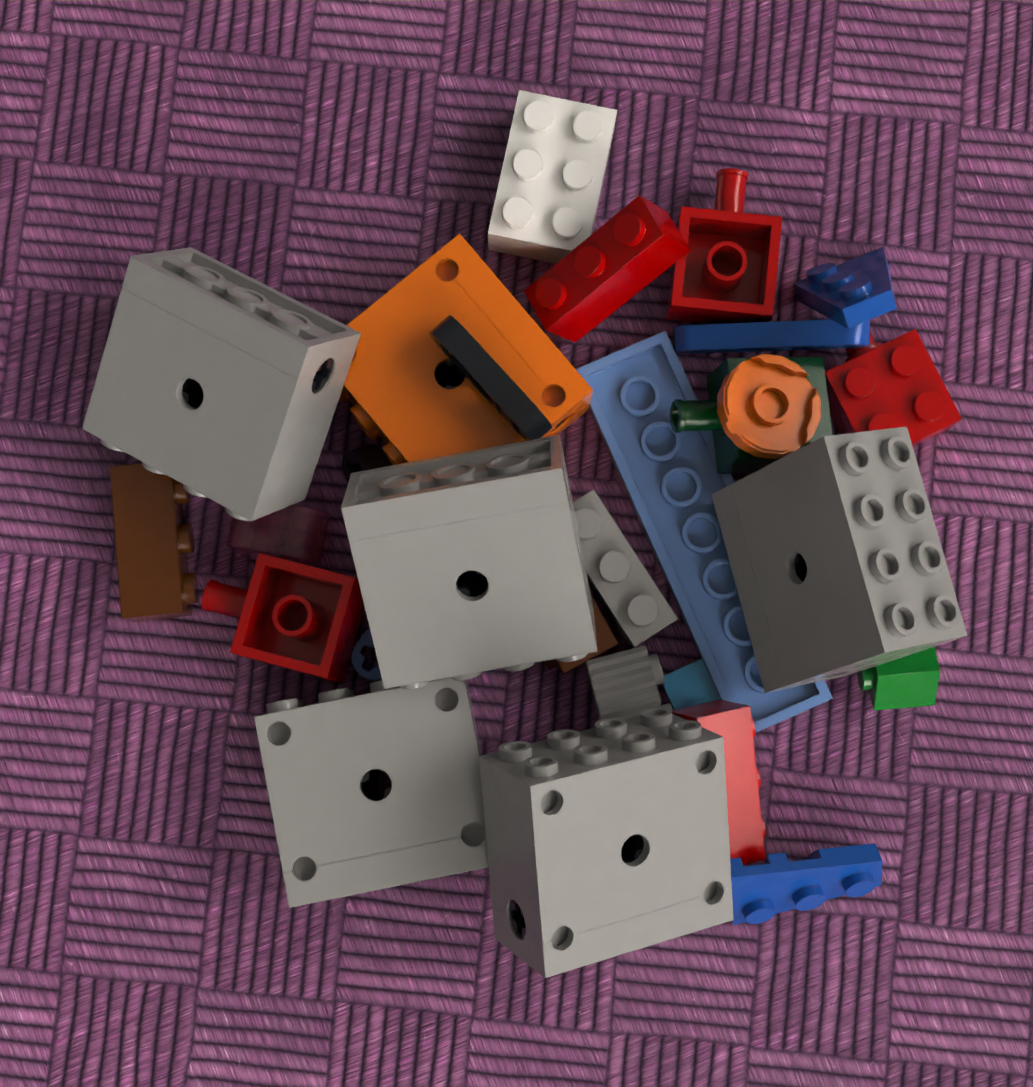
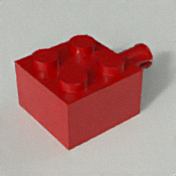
M735 168L720 169L716 173L717 186L714 210L681 206L676 227L691 251L672 265L666 320L704 324L770 322L774 312L782 217L744 213L748 173Z
M916 329L885 344L881 342L876 343L870 332L869 347L845 349L848 355L845 363L825 372L830 416L840 434L907 426L912 446H915L950 429L962 420Z
M258 553L248 589L223 584L211 579L204 589L201 604L202 609L205 611H213L239 619L230 653L340 684L344 683L365 608L356 577Z

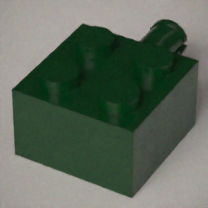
M823 357L787 358L800 365L809 375L806 379L811 383L813 389L816 387L821 399L820 422L814 436L802 447L823 436L833 435ZM727 358L707 376L709 400L682 401L681 399H675L671 404L670 423L675 433H681V431H713L717 474L754 473L783 458H759L739 449L725 434L717 414V394L725 376L742 361L749 360L750 358Z

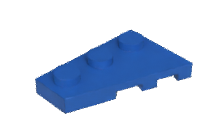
M883 247L837 266L835 263L816 266L806 272L807 278L793 283L800 303L848 329L897 309L891 284L889 264Z
M876 843L818 849L811 853L806 860L800 861L787 859L786 853L767 854L764 859L766 864L743 866L740 857L730 858L734 917L732 923L733 925L744 922L760 924L781 912L792 909L800 911L812 910L829 899L844 895L860 897L868 894L875 887L882 885L883 861Z

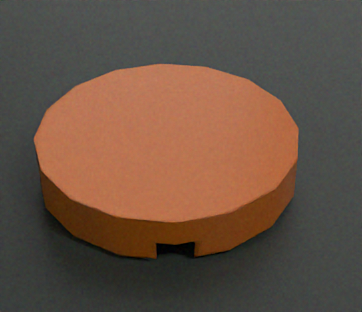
M760 354L751 357L749 360L742 361L725 376L717 394V414L725 434L739 449L759 458L777 459L798 450L814 436L821 419V399L816 387L813 389L811 383L806 379L809 375L800 365L779 355Z

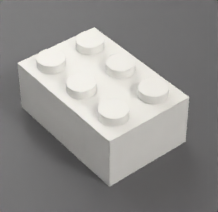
M519 90L488 230L489 250L557 264L592 235L613 139L617 110Z

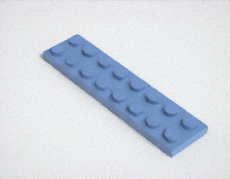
M663 331L577 368L578 373L593 389L589 410L720 700L750 706L751 716L757 733L833 699L825 680L768 693L764 692L712 499L713 493L735 482L731 473L717 474L712 431H681V433H675L672 430L670 423L672 402L675 399L683 401L697 400L667 332Z

